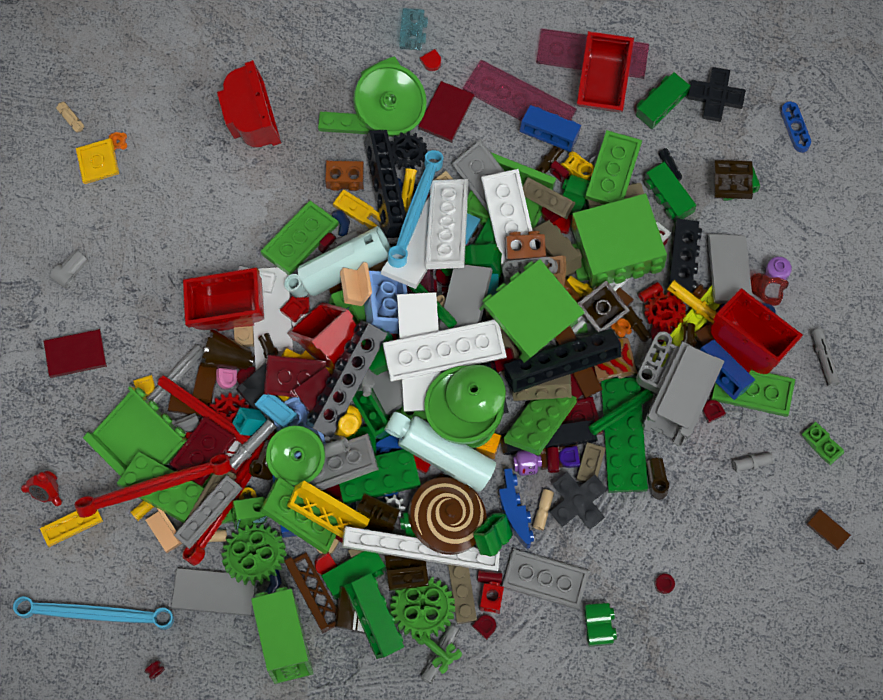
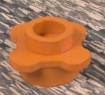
M115 132L109 135V138L113 141L114 150H125L127 148V135L125 133Z
M620 318L610 326L621 338L626 334L630 335L632 333L630 323L623 318Z

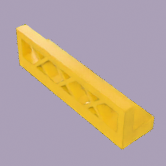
M302 481L294 487L287 504L289 508L341 538L344 535V526L363 529L368 526L370 521L366 516L306 481ZM297 496L303 499L305 506L300 507L294 503ZM316 506L319 508L322 516L317 517L314 515L311 507ZM328 517H335L338 526L331 525Z

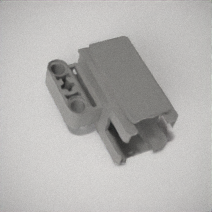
M659 332L655 336L636 377L637 383L641 387L657 394L642 427L648 432L650 429L674 439L673 444L683 446L695 428L724 364V360L698 350L683 341L680 347L671 344L672 337L670 334ZM657 340H664L666 346L659 345ZM655 352L659 353L656 361L653 362L652 358ZM668 353L669 356H668V358H667V360H666V363H665L664 367H661V365H662V363H663V361H664V358H665L666 354ZM642 373H648L651 379L645 380L642 377Z

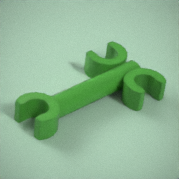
M424 635L422 640L417 636L414 638L418 644H425L439 656L432 661V664L435 668L442 664L439 668L442 674L448 670V665L453 660H458L462 656V652L459 649L452 653L456 649L452 643L447 646L445 652L431 638L428 639L427 635Z

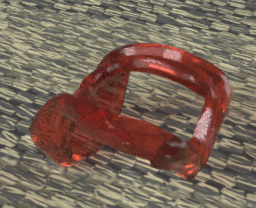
M756 273L750 278L752 293L772 306H777L781 303L783 290L789 285L786 279L779 277L770 278L763 273ZM777 283L781 285L778 298L766 296L765 289L768 284Z

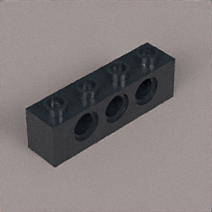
M678 218L676 220L668 287L675 280L690 293L696 290L697 281L693 280L694 274L698 272V263H695V259L699 257L700 246L697 245V240H701L702 235L699 221ZM683 239H689L691 243H685ZM681 256H687L690 260L684 261ZM684 273L688 278H681L679 274Z

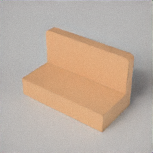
M363 262L358 270L343 268L340 271L344 302L346 304L363 306L372 294L368 263Z
M157 508L158 512L145 521L165 552L168 553L182 543L174 536L177 531L164 511Z

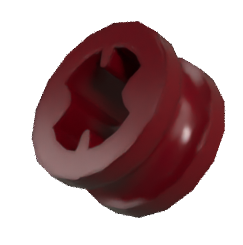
M159 660L149 665L144 671L150 675V680L158 677L165 670L163 666H160L161 662Z

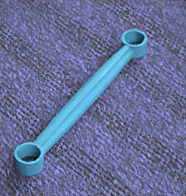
M431 150L425 154V170L409 206L397 244L391 247L388 252V263L392 267L401 268L407 263L408 252L406 249L425 205L435 171H439L443 166V154L439 151ZM430 159H436V160H438L439 162L433 163V162H430L429 160H430ZM395 254L402 255L404 258L395 259L392 256Z
M25 596L19 597L13 604L14 612L21 618H29L33 614L97 621L154 623L162 630L170 628L174 623V616L167 608H159L155 612L90 605L34 603ZM22 601H29L31 604V609L26 614L18 612V605ZM167 612L171 616L170 621L166 625H159L156 619L158 614Z

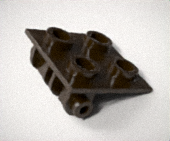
M365 493L357 507L360 514L370 519L368 526L365 528L371 531L392 534L400 509Z

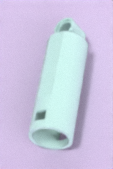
M376 226L300 265L297 271L298 274H291L285 279L284 287L294 297H305L307 294L316 296L341 283L340 271L343 268L358 270L361 264L366 262L369 269L387 260L391 246L383 231Z
M393 412L384 429L390 435L399 438L398 445L463 484L469 485L477 492H480L486 486L495 470V461L466 444H455L444 440L436 434L428 422L418 416H414L410 420L401 413Z

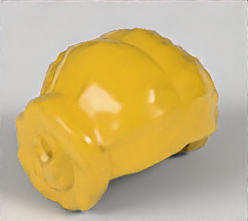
M349 405L344 416L338 421L335 435L347 438L358 432L362 424V417L358 408Z

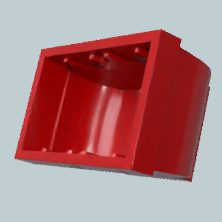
M588 31L577 106L623 113L634 38Z
M253 60L246 62L245 66L231 71L226 76L223 83L224 90L217 92L225 124L234 139L241 137L251 147L281 144L264 80Z
M257 267L183 279L185 325L188 328L224 331L234 329V327L254 326V323L264 320L262 278Z
M742 288L715 315L714 323L711 327V333L715 341L748 373L751 370L759 374L770 373L803 336V334Z
M321 302L287 334L314 358L326 361V367L335 370V364L342 357L346 343L354 335L356 324L352 319L354 316L348 309Z

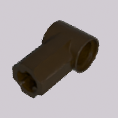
M266 439L258 460H254L251 463L249 472L253 477L268 481L273 478V474L269 470L266 461V450L270 441Z
M652 458L646 461L651 495L655 499L661 500L668 495L669 482L663 458ZM661 485L665 490L657 491L655 487Z

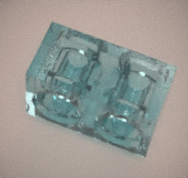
M403 8L399 40L400 49L422 51V44H426V33L423 32L424 28L428 26V17H425V10Z

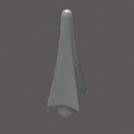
M370 368L358 390L363 391V396L366 397L371 395V388L375 386Z

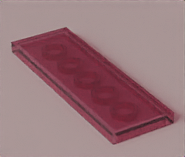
M541 29L536 63L582 70L587 35ZM633 42L628 77L644 79L649 44Z
M480 60L463 87V90L474 94V97L522 121L530 105L539 107L552 114H557L570 121L577 111V108L483 60Z

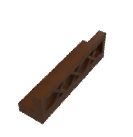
M307 553L295 559H292V557L286 559L284 562L322 634L333 629L336 621L327 625L324 617L326 611L337 615V608ZM305 559L308 563L307 572L299 571L295 564ZM308 577L317 580L318 583L315 590L307 587L306 581ZM317 594L326 597L325 607L316 604Z

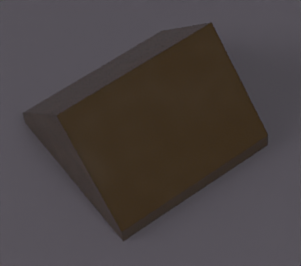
M607 280L588 292L578 302L585 312L584 315L598 333L608 329L630 311Z

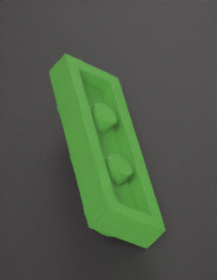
M320 112L318 130L321 132L368 134L370 130L361 122L357 114Z

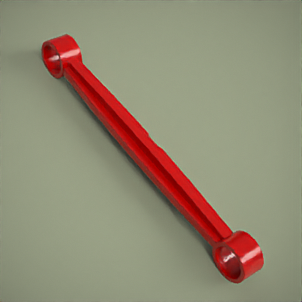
M274 430L266 439L271 440L277 432ZM266 439L251 454L252 456L247 459L236 475L234 481L242 487V490L190 549L187 547L184 549L182 557L191 565L195 566L203 560L205 556L204 548L231 510L233 501L239 498L252 477L249 472L250 465L254 460H258Z
M219 454L212 457L205 464L146 480L96 498L91 496L82 497L74 505L78 516L86 518L95 514L97 509L149 495L156 491H162L211 473L215 475L226 474L232 469L228 455Z

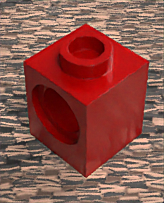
M484 583L480 611L500 614L504 587L500 586V583ZM495 593L498 598L495 601H490L487 599V595Z

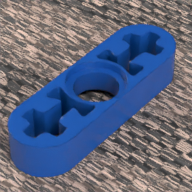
M786 102L782 107L781 116L796 151L806 152L811 145V138L796 103ZM787 108H789L790 110H793V113H792V117H793V118H792V119H791V114H790V112H786V111H787ZM797 123L801 126V129L795 131L791 128V125ZM800 135H801V140H802V142H806L805 146H803L802 144H799V141H800V137H799V136H800Z

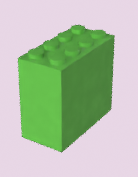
M646 193L573 213L572 230L578 249L582 254V261L591 288L597 287L606 280L609 284L614 282L619 284L628 278L633 277L637 279L644 276V274L650 272L655 274L664 269L667 253Z
M287 587L276 589V592L267 594V592L255 595V598H251L267 672L274 684L314 674L298 604L292 589Z

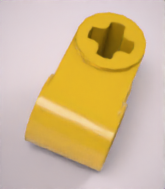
M571 151L568 154L569 157L561 165L569 171V176L574 175L590 181L594 165L583 159L576 152ZM588 172L590 175H583L582 173Z

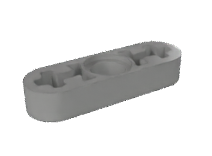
M550 257L510 260L503 265L502 270L506 277L511 278L517 272L523 273L525 271L524 267L531 261L535 263L541 259L545 265H548V262L552 264L549 270L552 274H555L558 270V263ZM513 266L515 268H520L521 271L514 270L512 273H510L509 269H511Z

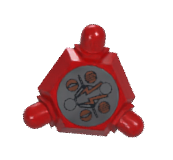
M50 471L40 472L26 481V484L21 486V491L23 493H30L32 498L44 503L52 502L55 506L62 504L58 493L57 477Z

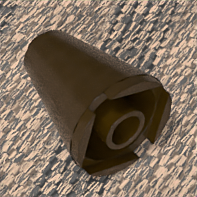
M210 330V334H213V337H208L202 357L206 361L205 363L201 362V367L247 370L248 366H253L255 356L252 355L253 351L215 330Z

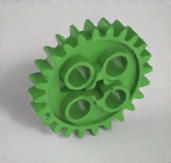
M254 523L251 529H249L248 525H245L244 531L238 528L239 534L232 532L233 539H226L228 545L223 546L225 552L221 553L223 557L222 563L225 566L226 572L229 573L231 578L235 577L238 583L243 579L244 585L251 581L254 586L256 580L263 584L264 578L270 581L269 575L277 576L276 569L282 570L279 563H285L284 556H287L284 549L286 546L282 537L278 535L276 530L272 532L270 526L265 530L264 524L257 528ZM262 540L260 543L254 544L256 541ZM244 550V552L237 554L238 551ZM271 555V557L263 559L265 556ZM254 565L252 568L246 569L247 566Z
M434 577L428 581L429 586L402 589V591L395 590L397 596H392L394 603H391L390 607L393 610L391 615L395 617V624H398L399 631L404 629V635L411 632L412 639L417 634L420 640L423 639L424 635H427V638L430 639L432 633L438 637V630L445 632L444 625L450 626L449 619H454V614L451 613L455 612V606H453L455 599L451 598L452 592H447V585L441 587V580L434 583ZM414 595L418 597V599L413 601L409 599V597ZM432 596L438 597L436 601L429 600ZM410 614L417 615L415 619L407 618ZM436 615L437 618L434 620H429L428 616Z

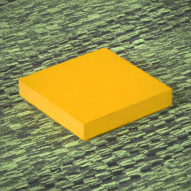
M111 138L76 148L82 182L84 184L119 174Z

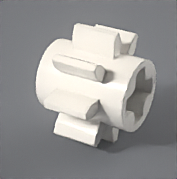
M395 494L390 499L385 497L387 504L391 506L395 504L396 508L400 509L398 517L401 518V511H406V507L401 506L404 500L396 499Z

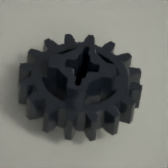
M410 131L407 132V135L400 132L399 138L394 135V141H390L394 164H398V169L400 170L402 167H405V169L408 167L415 169V165L421 167V161H425V154L427 153V144L423 143V137L417 138V133H414L412 136Z

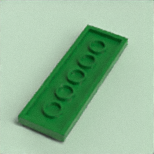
M611 378L601 381L603 389L601 391L603 417L641 393L640 385L637 383L636 378ZM642 405L604 429L608 493L646 492L648 490L644 430L642 427Z

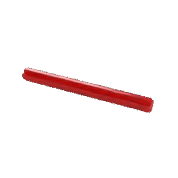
M163 375L158 379L157 384L201 416H205L233 435L242 445L250 439L251 436L240 435L232 422L168 377Z

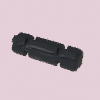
M667 148L660 150L659 156L661 160L667 164L678 181L682 180V174L677 170L678 167L673 157L670 156L669 150Z

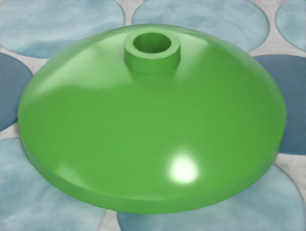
M470 365L460 369L452 376L446 390L447 403L452 413L459 419L469 423H482L495 417L502 409L506 398V389L502 378L496 371L484 365ZM473 387L478 388L475 393L471 392V389Z
M303 426L285 427L279 430L269 441L266 450L267 465L276 478L280 477L291 485H298L302 481L309 483L323 469L325 448L319 436L312 430ZM297 451L302 454L300 459L295 455Z

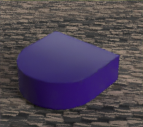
M577 446L564 448L560 452L559 461L562 466L566 468L580 467Z

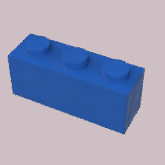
M530 105L522 119L520 132L571 152L579 137L581 125L575 121H570L557 114H552L539 107Z
M712 340L700 349L711 356L724 360V364L715 382L733 400L745 393L755 381L715 340Z

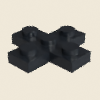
M712 67L709 83L691 80L688 99L706 102L703 119L721 122L724 106L742 109L746 90L728 86L731 70Z
M566 472L552 484L564 498L560 504L550 511L561 527L578 515L588 529L591 530L605 518L593 501L608 489L596 475L579 486L570 474Z

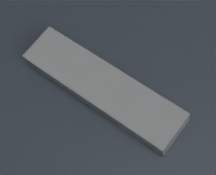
M226 475L174 536L190 549L239 494L242 487Z

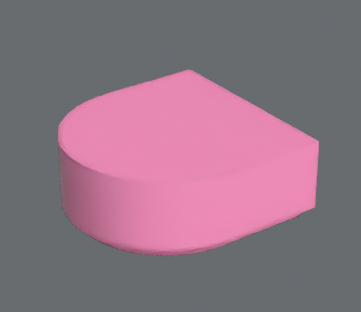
M218 368L216 370L218 385L223 389L233 387L237 382V370Z

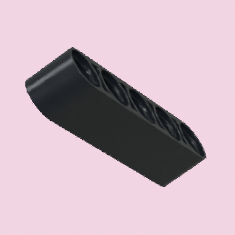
M595 421L560 425L544 449L598 441L597 434L593 435L589 430V426L595 423ZM507 433L501 434L503 455H514L517 451L522 450L506 444L504 437Z

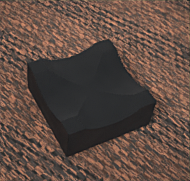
M266 363L236 388L252 409L259 410L255 403L264 394Z

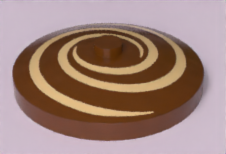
M442 477L429 480L416 491L409 504V523L415 536L427 548L446 555L460 554L471 549L476 544L473 536L475 530L483 525L487 519L484 504L475 490L469 485H465L453 478Z

